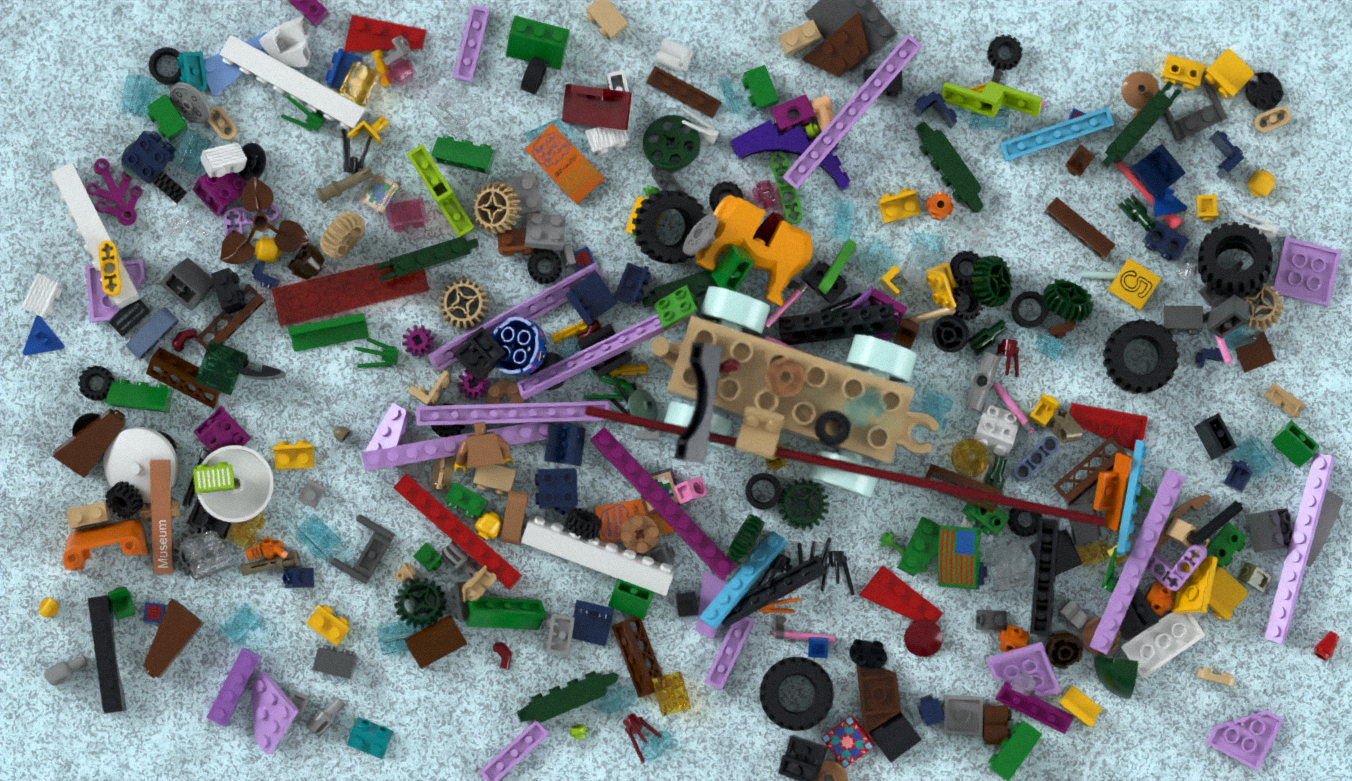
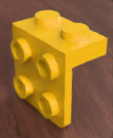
M1226 49L1203 72V76L1206 82L1213 85L1218 90V93L1229 101L1254 76V71L1231 49Z
M949 262L941 263L926 270V280L932 288V298L935 304L949 309L956 308L952 292H954L953 288L957 286Z
M1224 568L1217 569L1214 574L1208 607L1213 611L1212 615L1219 621H1228L1232 616L1231 612L1248 595V591Z

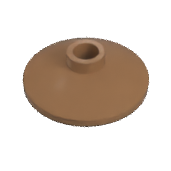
M1146 72L1131 73L1125 78L1121 87L1124 101L1136 109H1142L1159 91L1156 79ZM1143 86L1144 92H1140L1138 87Z

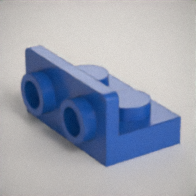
M339 48L338 53L335 52L332 58V63H334L332 70H328L325 78L327 85L350 94L363 58Z

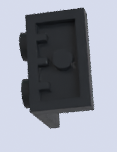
M607 324L577 343L582 351L616 333L612 325ZM624 351L591 367V370L595 376L600 378L632 360L629 352Z

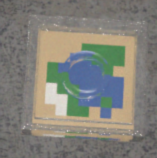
M372 168L371 173H373L374 177L364 181L353 200L381 216L401 183Z

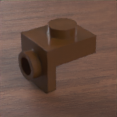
M1080 144L1065 164V167H1067V171L1070 174L1080 177L1096 155Z
M902 319L893 344L910 350L920 326L913 320Z
M1065 319L1066 324L1048 329L1049 337L1055 336V339L1065 337L1067 332L1074 330L1073 326H1076V323Z

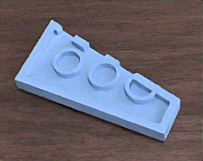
M266 33L245 41V43L269 55L259 42ZM220 53L204 59L206 80L213 97H216L222 90L229 87L235 80L245 74L239 71L240 67L233 63L230 66L223 62V57L219 55Z

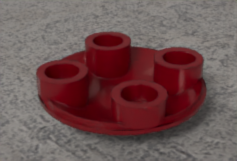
M912 621L906 629L904 642L912 654L919 657H928L940 649L943 635L939 625L932 621Z

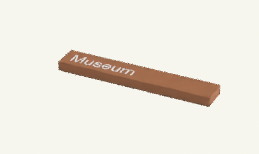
M150 460L153 574H173L170 460Z

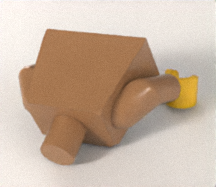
M485 422L474 423L475 434L467 435L466 439L462 441L453 465L454 472L460 467L465 472V465L467 468L500 463L505 466V461L510 460L511 464H513V460L510 455L509 445L501 435L495 434L493 431L486 432Z

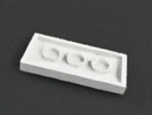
M1172 610L1159 619L1158 623L1140 632L1120 646L1128 660L1138 661L1137 673L1141 679L1206 636L1192 614H1175Z

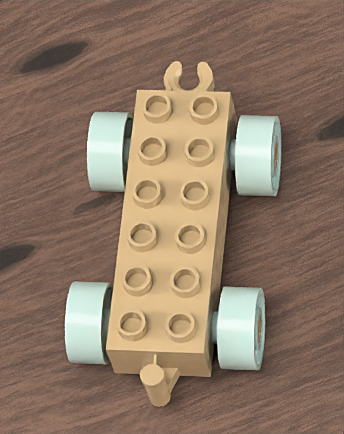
M714 286L708 287L699 314L710 321L691 316L683 342L669 343L666 338L657 337L651 344L654 357L663 360L673 369L667 394L691 401L690 406L670 402L664 419L666 423L687 427L691 420L696 404L697 389L694 371L689 361L692 342L723 346L720 363L730 358H735L740 362V368L737 371L732 370L729 373H719L710 432L728 436L733 423L724 417L716 415V410L744 418L746 406L748 405L785 415L781 429L782 432L824 445L816 437L815 423L824 412L837 410L848 417L851 424L849 437L841 445H828V447L837 449V454L817 450L816 455L872 467L862 463L863 458L888 466L892 461L896 446L903 447L913 454H924L932 450L930 443H919L911 437V430L916 425H923L928 430L934 432L938 430L939 424L928 414L908 411L915 389L895 382L909 383L917 354L899 345L865 335H855L846 364L853 367L849 368L749 335H762L771 307L750 296ZM781 358L795 360L803 367L805 372L803 388L798 394L789 398L774 395L766 384L768 368L774 361ZM784 372L780 380L789 383L788 380L791 376ZM829 421L825 425V431L830 436H836L840 432V425L836 421ZM708 442L707 447L724 450L725 445ZM814 464L808 477L819 484L871 499L878 479Z

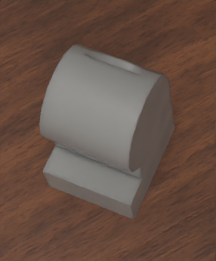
M1072 599L1058 611L1077 630H1080L1090 620Z

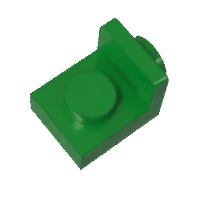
M426 542L413 556L429 572L432 570L437 571L443 564L441 562L442 556Z

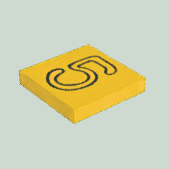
M1128 258L1107 290L1141 310L1161 278Z

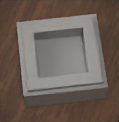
M571 245L564 246L563 251L560 250L564 267L569 268L576 263Z

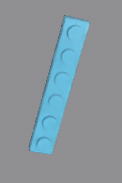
M1109 107L1001 142L1000 147L1006 162L1114 126Z
M1136 440L1116 552L1118 556L1126 557V551L1130 552L1131 549L1129 534L1134 531L1135 522L1132 521L1133 514H1137L1138 503H1135L1136 495L1140 496L1141 484L1138 483L1139 478L1144 475L1145 466L1142 465L1143 458L1147 457L1148 447H1145L1143 440Z
M771 531L699 616V619L715 630L788 544L787 540Z

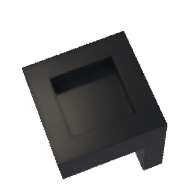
M695 592L676 594L679 617L698 615Z

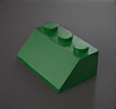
M514 15L506 56L530 62L532 57L536 56L548 61L547 67L561 70L570 38V30Z
M443 135V138H437L431 156L433 161L490 175L495 152L494 149H491V146L486 144L476 146L471 141L462 140L458 142L454 141V138L451 136Z
M118 379V382H112L105 403L115 407L170 413L173 390L168 389V385L156 384V387H151L147 382H137V385L130 384L129 380Z
M1024 720L1020 723L1018 721L1011 729L1013 733L1010 738H1004L999 745L1002 749L998 754L994 753L988 761L990 764L988 768L1004 781H1010L1043 735Z

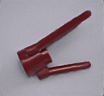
M1003 339L1002 344H998L996 356L1000 357L1001 352H1003V356H1007L1006 376L1009 375L1011 357H1014L1015 377H1019L1018 341Z
M632 713L623 720V724L626 726L625 731L629 735L641 763H645L633 734L637 733L640 739L647 743L646 738L640 731L643 725L659 738L662 735L645 722L642 717L638 718L635 713Z

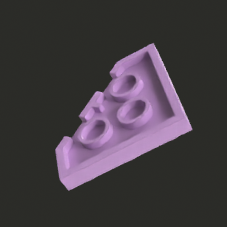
M144 260L123 261L136 289H138L146 279ZM93 264L86 265L90 321L92 323L111 321L120 311V308L116 304L113 305L109 296L103 291L100 280L101 272H96Z
M1042 642L986 658L987 665L994 679L999 681L1001 679L1010 682L1012 686L1022 690L1028 689L1040 697L1061 692L1060 685Z
M265 671L260 672L252 685L255 742L266 754H272L299 712V709Z
M1264 710L1213 726L1205 744L1258 771L1284 719Z

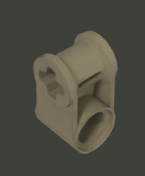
M1055 409L1053 413L1054 418L1049 424V429L1055 434L1059 442L1069 443L1081 440L1083 436L1081 426L1077 424L1068 411Z

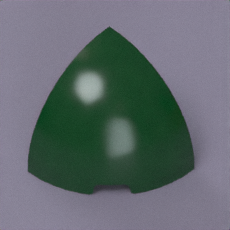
M1094 657L1095 671L1102 685L1114 695L1130 699L1135 687L1138 661Z

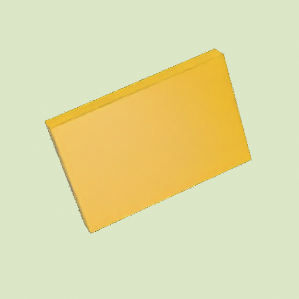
M1206 556L1184 586L1177 590L1173 613L1196 614L1207 612L1218 558ZM1183 562V571H1190V565L1186 562Z

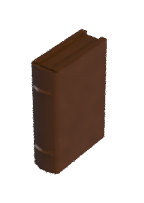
M451 614L404 639L409 651L421 669L467 645Z

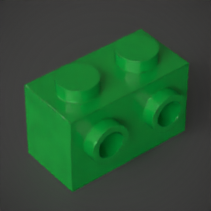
M765 65L743 73L741 81L744 89H748L751 95L748 97L751 107H755L759 111L778 103V96Z
M167 94L147 106L150 111L147 114L153 123L157 121L160 126L158 131L163 138L167 137L171 141L190 129Z
M731 244L711 276L720 288L736 291L755 261L746 249Z
M1292 420L1278 431L1271 441L1277 450L1281 451L1299 468L1319 448V445Z
M455 482L445 497L448 500L447 505L456 510L458 507H461L465 510L464 514L473 519L475 516L480 517L489 503L487 499Z
M983 501V504L992 505V503ZM967 503L961 511L966 515L967 521L974 525L977 524L981 527L979 530L987 536H998L1010 518L998 506H996L993 513Z
M1226 523L1210 541L1206 548V556L1218 558V567L1228 566L1234 559L1232 555L1236 551L1240 552L1246 545L1244 541L1247 537L1231 523Z
M618 579L608 606L644 620L654 592Z

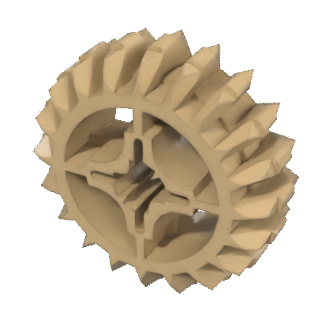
M495 182L494 184L488 183L487 187L482 186L481 191L475 192L478 198L472 199L476 203L471 208L475 209L472 216L477 217L474 222L480 224L479 228L485 229L487 233L498 234L499 232L505 233L506 230L512 229L511 225L517 224L515 218L520 217L517 211L521 210L520 207H517V204L521 201L515 199L518 194L513 192L512 187H507L505 183ZM496 206H497V207H501V209L495 210V209H491V207H496Z
M346 211L337 216L328 226L327 230L324 231L320 241V249L332 259L344 257L345 254H348L358 244L357 242L361 239V235L364 234L366 226L363 218L353 211Z
M461 277L459 278L460 284H457L456 280L453 279L452 283L454 286L451 287L447 283L446 287L449 290L441 289V293L445 296H438V300L443 301V303L437 304L438 308H444L439 313L440 315L447 314L443 320L446 322L451 319L449 322L450 326L457 322V329H460L461 324H463L464 329H467V323H470L473 328L475 327L474 320L480 324L481 320L478 317H486L482 310H489V307L484 306V304L489 303V299L483 298L488 294L487 292L480 293L484 287L481 285L476 288L478 285L477 281L470 285V278H467L466 283H464ZM461 289H470L477 295L464 296ZM455 291L457 300L448 307L449 297ZM459 295H461L462 299H464L465 301L468 300V302L466 303L467 312L465 308L462 307V305L461 307H459V304H461V299ZM479 300L477 311L471 315L470 306ZM461 310L466 315V318H457L450 312Z
M1263 283L1262 289L1259 291L1255 289L1254 294H1257V296L1249 297L1247 294H1244V298H1241L1249 303V321L1244 323L1247 325V330L1250 327H1254L1256 332L1258 327H1260L1264 331L1266 326L1271 328L1273 323L1278 322V317H1281L1282 312L1280 310L1283 309V304L1280 303L1282 302V297H1277L1279 295L1278 291L1273 292V285L1268 288L1266 287L1267 283ZM1263 296L1270 301L1271 306L1264 301ZM1258 300H1260L1258 308H1256V311L1254 312V306L1255 304H1257ZM1268 314L1265 317L1256 318V316Z

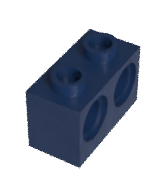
M1155 220L1156 225L1154 229L1150 227L1151 231L1147 232L1142 240L1145 243L1144 246L1150 251L1154 252L1157 250L1162 253L1161 257L1167 261L1177 260L1189 239ZM1152 233L1160 235V242H1155L1152 239ZM1169 243L1176 244V252L1169 250Z
M932 695L919 698L920 702L916 704L924 726L945 721L938 698H933Z

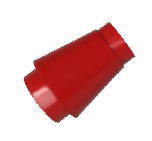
M1329 631L1315 646L1314 654L1324 661L1332 658L1339 636Z

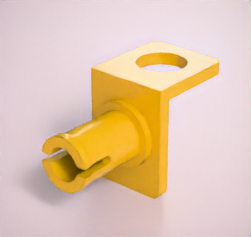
M383 115L371 126L363 120L347 134V138L351 140L364 130L369 136H372V140L377 145H380L381 138L378 134L389 126L390 123L387 119L384 120L385 117Z

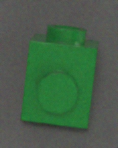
M118 587L108 592L116 620L136 615L132 596L127 587Z

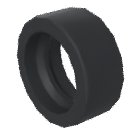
M160 48L150 57L148 63L149 71L154 79L161 84L172 85L179 82L181 69H178L175 75L171 77H164L158 73L156 66L158 60L165 55H170L177 59L180 52L174 48Z
M536 56L532 57L523 76L521 90L533 95L537 93L546 73L548 61Z
M1027 291L1018 295L1011 307L1014 321L1024 328H1034L1043 323L1048 316L1049 309L1042 301L1043 296L1034 291ZM1029 298L1036 300L1041 307L1039 317L1032 321L1023 319L1018 310L1020 303Z
M769 473L754 475L749 479L745 487L747 501L753 507L764 510L772 508L778 503L782 491L780 482ZM760 480L771 482L775 489L773 498L765 503L757 501L752 494L753 485Z

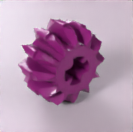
M414 325L413 332L410 328H407L409 336L403 334L402 337L408 341L402 342V345L408 346L405 350L407 353L413 349V357L416 356L417 351L419 356L423 357L422 351L425 350L427 354L430 353L427 346L433 348L434 344L429 341L435 338L434 336H428L431 333L430 329L424 332V325H421L420 330H418L417 325ZM417 336H421L423 341L422 344L419 343V346H416L414 338L418 339Z
M465 369L464 372L467 376L459 375V378L464 380V382L457 383L458 386H464L459 392L464 393L467 391L465 394L467 399L471 393L473 400H476L477 393L480 398H483L481 391L483 390L488 393V389L484 385H490L489 381H483L488 378V375L480 382L476 381L478 386H474L472 389L470 388L469 381H474L475 378Z

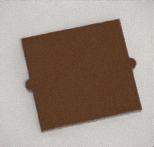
M1264 331L1233 343L1238 355L1237 360H1240L1244 372L1276 360L1271 349L1272 344H1269Z

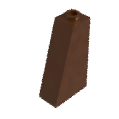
M108 409L53 451L52 457L85 478L126 424L125 415L119 410Z
M171 599L143 664V667L146 668L145 672L152 678H161L204 625L202 620L175 599Z

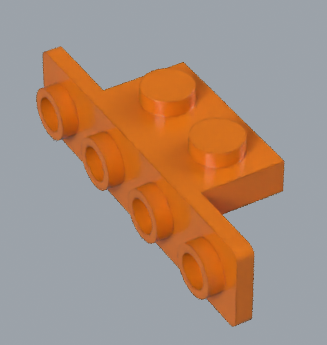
M1121 452L1116 453L1113 471L1099 472L1093 505L1095 510H1106L1104 526L1115 531L1120 530L1132 464V457Z

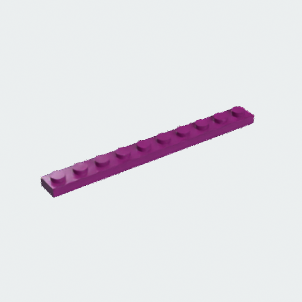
M605 427L590 439V442L721 581L736 568L730 559L725 556Z

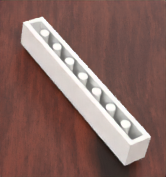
M231 34L219 54L223 57L222 61L232 66L233 63L240 67L239 71L247 75L250 73L256 75V80L265 85L269 82L274 85L272 89L281 94L284 91L287 92L297 102L303 101L307 103L306 107L314 112H317V110L323 112V117L332 122L336 119L341 122L339 126L348 131L351 128L354 129L360 123L366 112L365 108Z
M71 162L51 172L54 177L51 181L56 190L60 189L62 195L59 197L63 205H68L70 209L67 212L72 223L76 222L78 226L76 232L80 239L84 238L86 242L84 248L88 255L92 254L95 260L92 264L96 272H101L99 245L103 241H113L95 208L91 196L87 192V188L77 168ZM109 246L103 251L107 253L108 259H111L109 252L113 249ZM118 253L122 290L115 297L109 296V299L113 305L116 304L121 309L141 299ZM108 264L105 267V272L108 274L115 271L114 264ZM106 278L111 283V286L107 288L113 292L117 286L113 284L112 278Z
M531 516L521 543L658 594L667 595L676 571L671 565L667 563L661 564L648 556L642 557L632 550L618 548L613 543L602 542L597 537L595 539L591 538V540L587 539V537L585 539L582 536L578 537L575 533H570L571 530H567L563 525L548 522L541 516Z

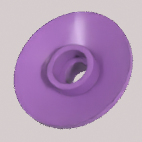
M871 286L848 309L867 307L870 304L868 299L874 287Z

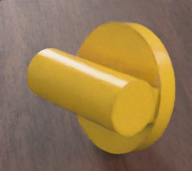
M52 598L42 600L39 605V614L44 618L55 616L59 611L58 602Z

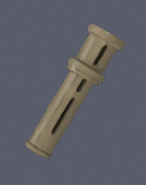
M368 166L338 182L333 180L331 184L323 188H317L316 191L322 203L325 204L327 200L335 196H341L343 191L373 178L374 175Z
M296 549L292 553H288L286 558L276 555L272 559L240 564L242 575L245 576L277 568L284 570L290 566L296 565L299 567L301 563L298 550Z

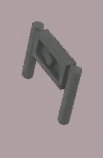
M1208 82L1204 84V87L1212 102L1211 105L1177 121L1174 120L1169 109L1163 114L1176 142L1228 118L1213 86Z
M358 515L356 521L375 532L354 565V568L336 558L331 560V565L367 584L395 534L368 518Z

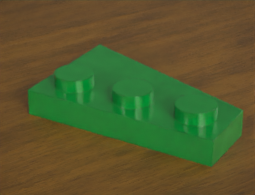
M923 516L921 517L897 566L898 569L914 577L938 553L940 525Z

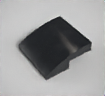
M483 327L467 338L468 342L454 352V356L478 382L487 376L506 355V352Z
M266 365L262 366L261 372L242 367L240 372L244 377L256 380H275L286 376L284 371Z
M198 498L187 521V524L198 527L200 530L203 527L207 528V532L213 530L214 536L219 535V538L224 540L232 524L210 515L203 508Z
M1067 528L1059 532L1056 575L1083 564ZM1037 542L1029 545L1035 560Z
M1140 588L1136 590L1119 628L1125 640L1159 622Z
M899 712L869 732V735L890 763L922 740L902 712Z
M791 735L786 754L782 755L778 774L797 781H816L828 747L796 735Z

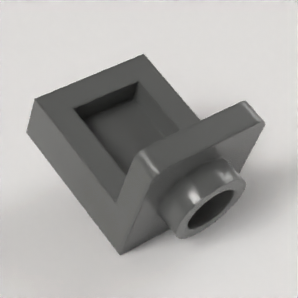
M667 542L645 553L646 556L661 564H673L674 557H676L672 546L669 547Z
M977 610L975 618L976 629L1006 630L1007 611Z

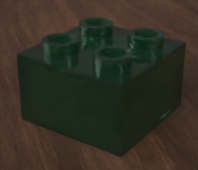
M211 340L195 382L231 396L247 354Z

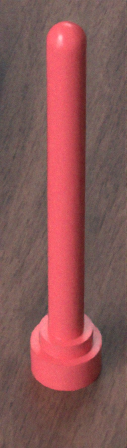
M1114 161L1115 166L1153 205V195L1146 190L1144 184L1135 177L1122 161L1118 164ZM1174 214L1163 216L1168 224L1167 226L1173 230L1183 222L1179 216L1176 217Z

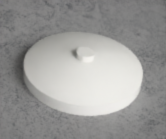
M132 427L120 432L106 449L103 458L104 472L110 486L113 487L120 481L124 483L129 482V486L131 484L134 485L133 489H138L139 492L137 493L142 495L140 498L143 499L142 504L151 503L150 460H170L172 489L178 477L179 465L176 452L171 443L159 432L146 427Z
M239 445L225 446L208 455L202 464H208L209 467L216 466V463L228 462V465L232 464L235 490L197 494L203 508L213 517L229 523L245 522L259 515L269 504L274 489L273 474L263 456L251 448Z

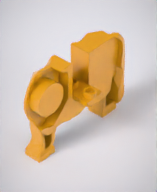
M732 195L724 197L713 212L718 218V224L713 233L716 240L707 248L703 247L695 253V257L698 258L696 264L712 272L716 268V259L719 253H722L723 257L731 244L744 248L755 261L752 268L769 273V281L763 299L778 307H782L784 303L781 297L783 289L789 280L808 265L811 260L813 249L810 234L782 220L779 221L768 245L765 246V241L759 238L754 239L753 236L766 211L739 197L736 198Z

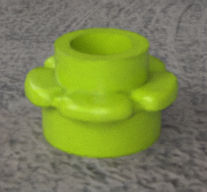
M809 122L805 126L810 140L818 137L817 135L820 134L816 123L812 124Z
M585 724L574 725L571 727L570 736L576 740L583 739L589 731L586 729Z

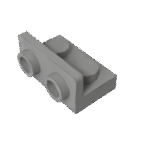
M552 614V617L547 618L546 629H549V636L544 637L543 648H546V652L569 656L575 617Z

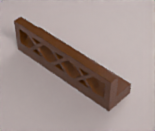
M1056 197L1044 211L1046 215L1102 260L1114 248L1115 244L1059 198Z
M250 284L243 290V293L245 295L250 290L255 297L249 303H244L245 307L235 317H231V314H228V317H224L227 313L222 311L195 338L211 355L266 301ZM220 320H228V324L221 331H217V323ZM207 333H214V338L208 344L202 340Z
M159 348L151 357L146 372L147 375L213 409L218 402L220 394L227 385L226 381L162 348ZM154 365L159 367L162 373L154 371ZM170 375L176 376L180 382L173 381ZM187 384L194 385L196 391L189 389ZM207 392L213 395V400L206 398L204 393Z
M1112 436L1053 485L1068 506L1072 505L1098 482L1100 471L1113 470L1116 453L1106 455L1105 447L1112 443L1118 449L1117 452L1127 455V452ZM1094 457L1102 458V464L1099 467H1090V460ZM1078 470H1088L1087 477L1084 480L1076 479V472ZM1064 482H1073V489L1067 494L1060 488Z
M934 464L930 465L925 479L930 480L931 477L942 480L943 483L1004 496L1003 491ZM943 493L993 513L997 506L994 503L989 506L983 504V501L978 502L975 499Z
M633 617L612 625L638 697L641 698L667 688L642 620L638 617ZM633 621L636 623L637 632L633 631L630 623ZM639 640L643 642L644 650L639 648ZM646 658L650 660L651 668L646 666ZM653 677L657 678L659 684L656 688L652 682Z

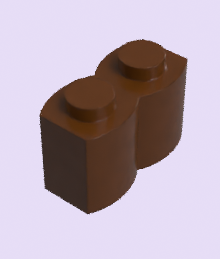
M983 705L984 745H1000L1005 737L1010 738L1011 729H1008V721H1011V709H1008L1007 705Z

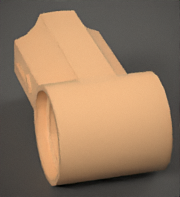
M828 95L809 101L821 132L834 118L832 104Z

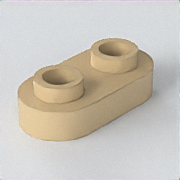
M218 106L211 107V116L207 120L223 140L231 141L235 139L238 134L236 125L222 108ZM215 114L220 115L218 120L213 119ZM227 128L232 130L229 135L225 134Z
M1279 106L1259 114L1254 119V129L1259 133H1267L1284 126L1290 121L1291 112L1287 107ZM1277 114H1282L1283 120H1279ZM1260 121H1264L1266 126L1261 127Z
M1207 667L1198 670L1196 676L1234 687L1236 679L1232 678L1233 674L1221 672V675L1215 674L1214 669Z

